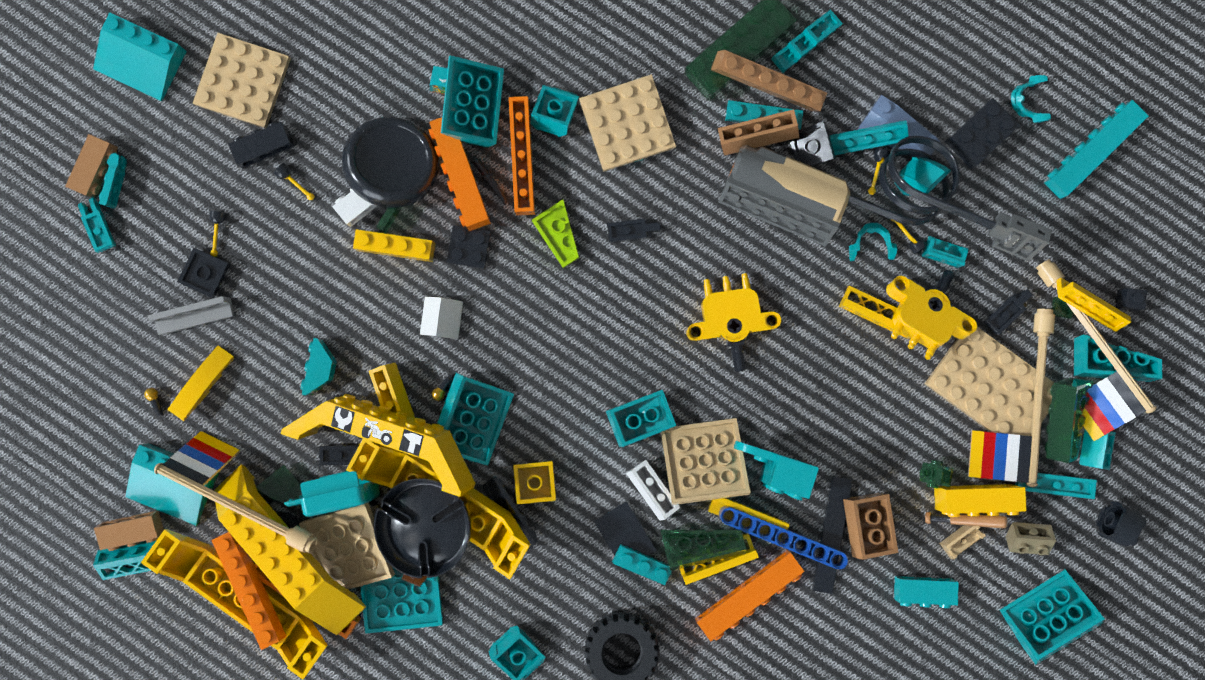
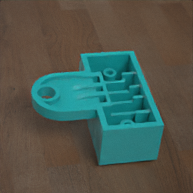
M735 441L734 449L752 454L754 459L764 462L759 480L763 482L762 486L782 495L785 493L800 501L803 500V497L810 498L819 470L818 467Z

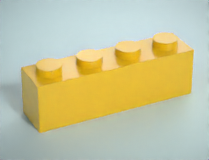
M356 229L353 249L360 252L433 262L436 243L432 240Z
M396 362L369 370L380 406L388 407L390 411L395 413H406L408 417L414 419L415 416Z

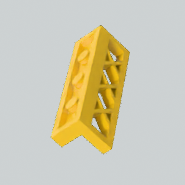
M1063 278L1056 280L1058 298L1116 332L1131 323L1129 315L1074 282L1069 283Z
M847 287L840 302V308L889 331H893L895 327L893 320L883 316L882 311L889 309L894 315L896 307L856 288ZM850 292L858 295L859 303L848 299ZM868 301L874 302L877 310L872 311L866 308L864 303ZM902 332L900 333V336L907 339H911L906 334Z
M728 498L712 500L708 512L719 516V510L723 506H729L788 530L790 525L783 520ZM728 510L724 513L723 517L730 520L733 517V512ZM744 518L742 525L745 527L750 526L751 519ZM763 525L760 528V533L767 534L769 531L768 525ZM783 533L779 534L778 540H781Z
M746 533L676 561L687 585L759 557L749 534ZM747 540L750 549L745 551L736 549L739 541ZM727 547L732 550L729 557L722 558L718 556L720 549ZM704 554L714 556L711 564L705 565L700 562ZM690 560L696 563L692 571L685 573L682 565L683 562Z

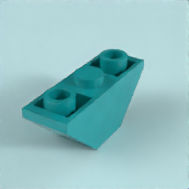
M313 338V341L309 344L308 351L310 357L305 363L304 370L306 371V376L302 380L300 387L302 395H312L333 381L337 361L322 339Z

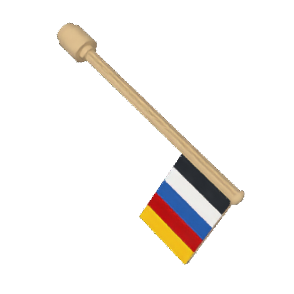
M1050 259L1036 267L1039 271L1037 272L1048 288L1052 286L1054 289H1057L1056 280L1065 278L1055 262H1051ZM1068 304L1117 370V372L1066 402L1095 441L1144 412H1154L1157 406L1152 404L1088 316Z
M1037 309V313L1034 315L1033 332L1037 333L1039 339L1031 436L972 430L968 477L1025 482L1029 487L1038 486L1037 473L1047 341L1050 334H1054V310Z
M200 431L165 463H158L155 466V474L159 473L281 534L287 539V545L303 553H311L315 549L318 538L313 533L299 526L289 529L204 486L240 453L239 449Z

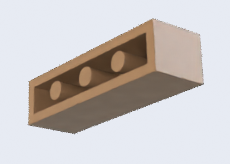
M794 109L718 128L724 156L739 152L740 148L745 145L758 148L799 138Z

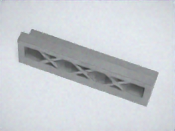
M221 296L147 316L149 321L156 323L158 335H164L235 317L231 298Z

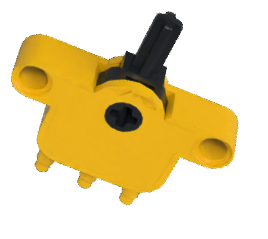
M945 270L936 287L934 286L926 292L923 287L904 276L896 277L886 288L887 294L899 302L892 318L895 327L891 338L897 339L901 332L911 338L908 345L909 349H914L918 342L928 348L925 355L927 360H930L936 349L948 342L952 335L958 339H965L977 330V323L972 317L950 305L949 295L946 294V291L954 278L952 271Z
M747 273L742 274L743 289L731 290L729 277L724 276V291L717 293L712 292L710 280L705 279V298L701 305L704 322L691 324L686 330L687 337L692 341L720 337L725 340L727 347L731 346L735 372L746 369L742 345L745 344V337L748 333L772 330L781 324V317L778 313H761L757 293L750 288ZM768 316L775 318L776 323L774 326H770L767 323ZM732 321L735 325H738V328L735 329V332H733L732 328L729 329V325L732 324ZM692 327L700 329L699 337L691 335L690 330Z

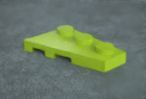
M563 200L531 220L563 268L579 258Z

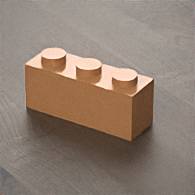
M88 134L65 187L95 198L101 191V184L109 168L107 160L111 154L117 153L118 147Z
M156 510L102 522L94 528L100 550L108 549L113 551L119 549L122 545L131 547L139 544L140 541L146 540L147 543L156 541L164 529L159 511Z

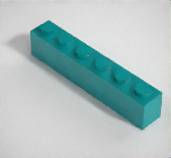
M1133 100L1126 104L1124 102L1119 104L1114 109L1115 113L1112 116H1107L1101 122L1102 126L1099 129L1096 128L1088 134L1087 137L1089 139L1085 143L1082 141L1074 148L1076 152L1072 156L1068 155L1060 162L1062 164L1061 167L1053 169L1047 175L1049 178L1044 184L1059 199L1068 196L1148 117Z

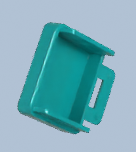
M345 471L302 482L300 484L302 495L299 498L289 499L284 504L288 507L301 504L304 516L312 517L361 506L378 498L380 490L377 483L358 479L356 471Z

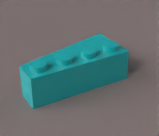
M1083 334L1074 338V376L1107 378L1117 372L1094 339L1090 338L1091 336ZM1109 344L1135 381L1152 382L1162 379V359L1140 352H1133L1122 346Z

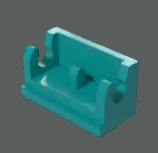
M928 236L927 245L924 248L922 257L956 268L965 265L968 248Z

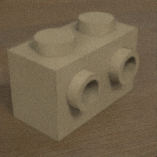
M1012 522L1005 536L1009 552L1021 554L1049 555L1056 542L1052 526L1044 524Z

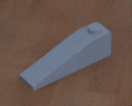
M883 95L875 101L857 129L906 120L909 136H924L940 142L939 139L902 108ZM895 143V144H890V145H888V146L891 147V148H894V146H895L897 143ZM908 143L899 147V149H916L932 155L935 150L918 143Z

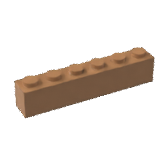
M726 50L717 52L711 68L712 71L809 111H821L827 92Z

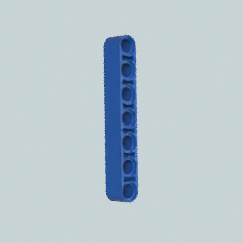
M723 506L719 510V518L728 526L835 569H843L848 563L847 556L836 548L791 530H786L729 506ZM728 510L732 511V519L725 520L723 517L724 513ZM750 518V526L742 527V520ZM763 525H768V533L765 535L760 534V528ZM785 532L787 539L784 542H779V534ZM799 540L805 541V546L802 549H797L796 547ZM818 547H822V555L815 556V550ZM841 555V561L834 564V556Z

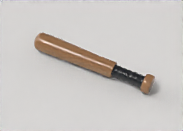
M926 512L925 522L927 524L931 522H947L956 525L1006 528L1008 524L1005 516L960 515V517H948V515H934L931 512Z

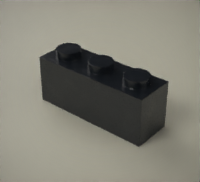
M282 122L270 123L267 128L253 130L250 135L237 137L228 144L236 165L241 168H246L295 147L287 126Z

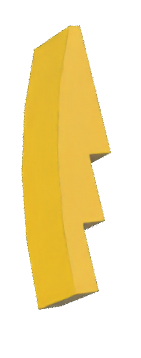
M217 346L191 376L168 408V411L182 421H185L210 393L209 389L222 376L221 373L233 361L234 357L220 346Z

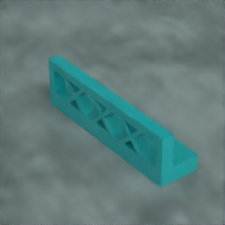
M144 541L131 547L124 545L113 551L108 549L98 550L93 566L102 580L152 571L143 565L141 561L156 541L149 543ZM127 564H128V565H131V566H134V567H132V568H126V567H123L122 565H127ZM109 568L115 571L106 573L104 569Z

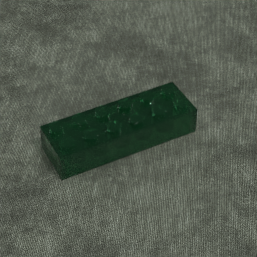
M761 0L687 65L684 74L710 101L734 80L711 70L718 51L726 50L754 62L790 31L797 19L779 0Z

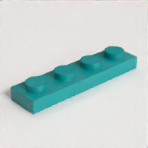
M728 100L725 121L741 123L793 109ZM794 110L798 130H801L803 111Z
M904 120L830 135L835 155L895 144L901 139L908 137L909 134L907 121Z
M1037 473L1038 486L1029 487L1025 482H1016L1015 485L1025 487V491L1095 499L1097 480Z

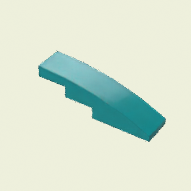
M829 10L805 28L800 35L776 53L771 60L782 73L786 72L836 31L843 23Z

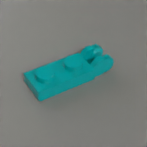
M117 153L111 154L107 160L109 168L104 177L103 190L99 195V204L113 209L117 206L127 166L125 157L119 156Z
M91 198L89 202L92 213L89 212L86 204L83 202L79 203L78 207L94 251L100 253L116 246L98 201L95 198Z

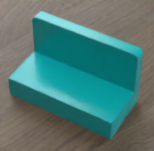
M1085 429L1079 464L1110 470L1116 432L1111 431L1094 441Z

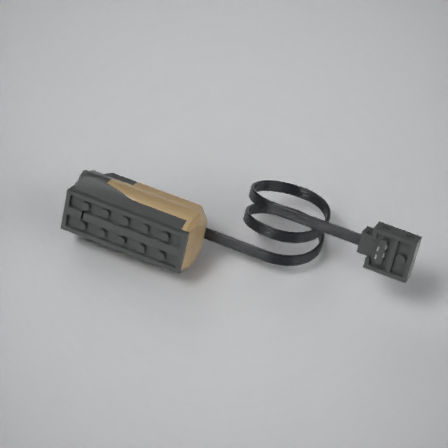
M908 136L901 139L883 162L879 172V179L884 193L897 206L917 214L933 213L925 218H908L850 194L847 182L843 179L768 148L760 147L755 149L748 145L740 148L718 201L723 205L822 246L828 244L839 228L848 202L896 222L911 226L928 223L943 209L989 228L988 235L994 237L992 247L1028 262L1049 243L1052 232L1051 229L1041 224L1034 223L1015 214L1011 217L1000 212L992 221L948 203L955 194L959 184L957 160L945 145L924 136ZM908 143H918L940 152L946 158L952 170L953 182L950 193L947 175L941 180L943 187L942 200L921 192L905 182L896 169L895 157H922L940 162L933 156L916 149L906 148L897 150L900 146ZM887 163L890 175L900 189L910 196L933 206L921 207L900 198L887 182Z

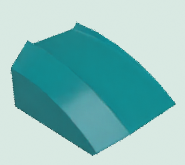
M543 85L531 113L530 124L536 130H542L558 137L567 135L579 96L553 86Z
M912 157V160L898 173L910 186L928 194L951 170L933 160ZM898 187V189L901 191L903 195L910 196Z
M518 625L510 627L496 642H493L489 650L491 660L512 680L526 679L546 658L543 652Z

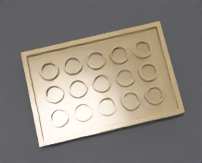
M978 327L974 333L965 339L957 338L927 379L925 385L989 432L1031 436L1036 369ZM1046 376L1041 423L1065 391Z

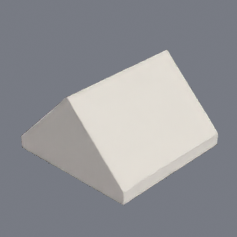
M425 297L420 335L458 339L463 302L440 297Z

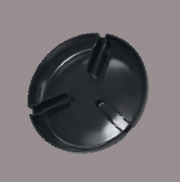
M379 117L361 124L348 137L342 152V170L347 183L359 197L376 206H380L381 203L387 204V208H399L414 204L429 193L438 176L439 159L433 141L419 126L398 117Z
M417 478L399 483L385 494L381 500V507L376 510L374 535L377 546L385 560L397 571L415 578L428 576V578L442 575L461 560L469 545L471 521L467 507L459 496L442 491V484L437 480Z

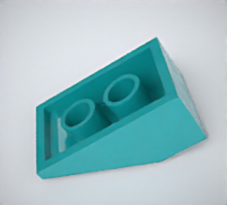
M663 390L606 410L619 447L627 446L676 426Z

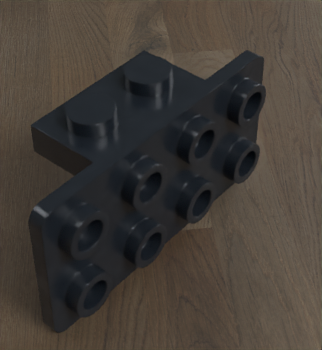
M494 476L484 483L482 487L488 497L513 515L531 544L530 547L536 544L538 541L535 531L529 528L524 514L519 512L515 506V500L506 492L503 481Z

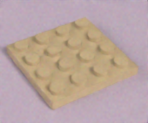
M217 33L193 104L262 128H267L291 58L287 55Z
M652 74L579 98L603 172L676 148Z
M737 418L675 426L661 432L672 505L750 495L743 451L733 448L735 441L741 442Z
M369 503L334 511L299 523L301 528L313 533L318 538L317 545L311 552L313 557L332 579L346 589L385 580L395 575L393 567L385 560L377 546L374 535V516Z

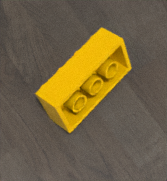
M1013 484L934 486L935 510L941 511L942 514L948 515V517H960V513L967 514V516H980V513L989 516H999V512L1007 513V515H1019V512L1026 511L1025 487Z

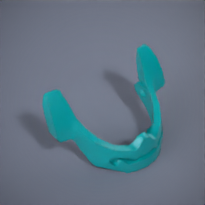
M1030 76L1028 83L1018 85L1011 93V104L1019 116L1030 117L1034 123H1041L1051 119L1050 114L1034 113L1026 109L1023 105L1025 96L1022 95L1026 87H1034L1035 84L1048 81V76Z
M879 223L865 224L858 232L856 243L849 246L850 261H855L857 251H860L861 237L867 232L869 234L877 232L881 234L886 242L888 259L894 260L897 254V244L891 242L889 231Z

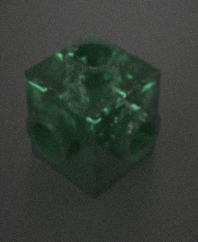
M931 460V463L923 462L919 481L927 483L926 487L936 489L939 488V485L950 487L954 468L943 466V462Z

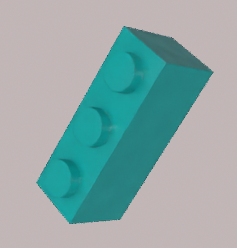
M895 576L894 599L901 606L910 607L913 603L920 604L919 606L932 607V604H935L941 608H951V605L958 606L959 582L951 578Z

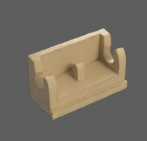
M964 525L939 544L950 559H956L960 553L979 539L986 537V535L980 532V526Z

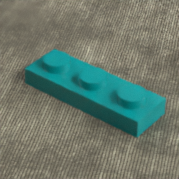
M620 544L612 561L617 566L662 585L666 584L673 570L671 565Z

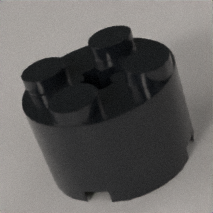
M1118 501L1110 502L1112 505L1109 507L1105 506L1098 515L1096 526L1099 527L1100 531H1097L1098 535L1120 546H1135L1138 543V537L1142 528L1146 525V518L1139 511Z

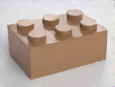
M874 493L843 499L852 557L864 560L898 553L889 494Z

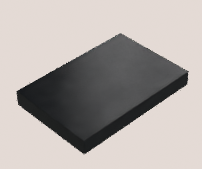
M627 501L594 520L595 525L614 556L620 544L648 556L657 551Z

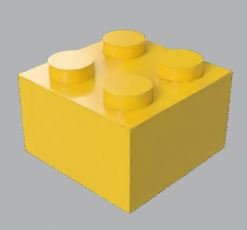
M552 461L513 465L516 505L556 501Z

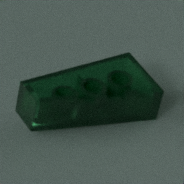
M1070 377L1053 383L1050 390L1052 402L1048 409L1050 422L1047 425L1046 458L1065 463H1071L1078 459L1082 434L1079 433V430L1085 424L1086 417L1083 415V410L1086 405H1089L1090 398L1086 397L1088 388H1092L1093 381Z
M660 529L670 571L746 553L741 530Z

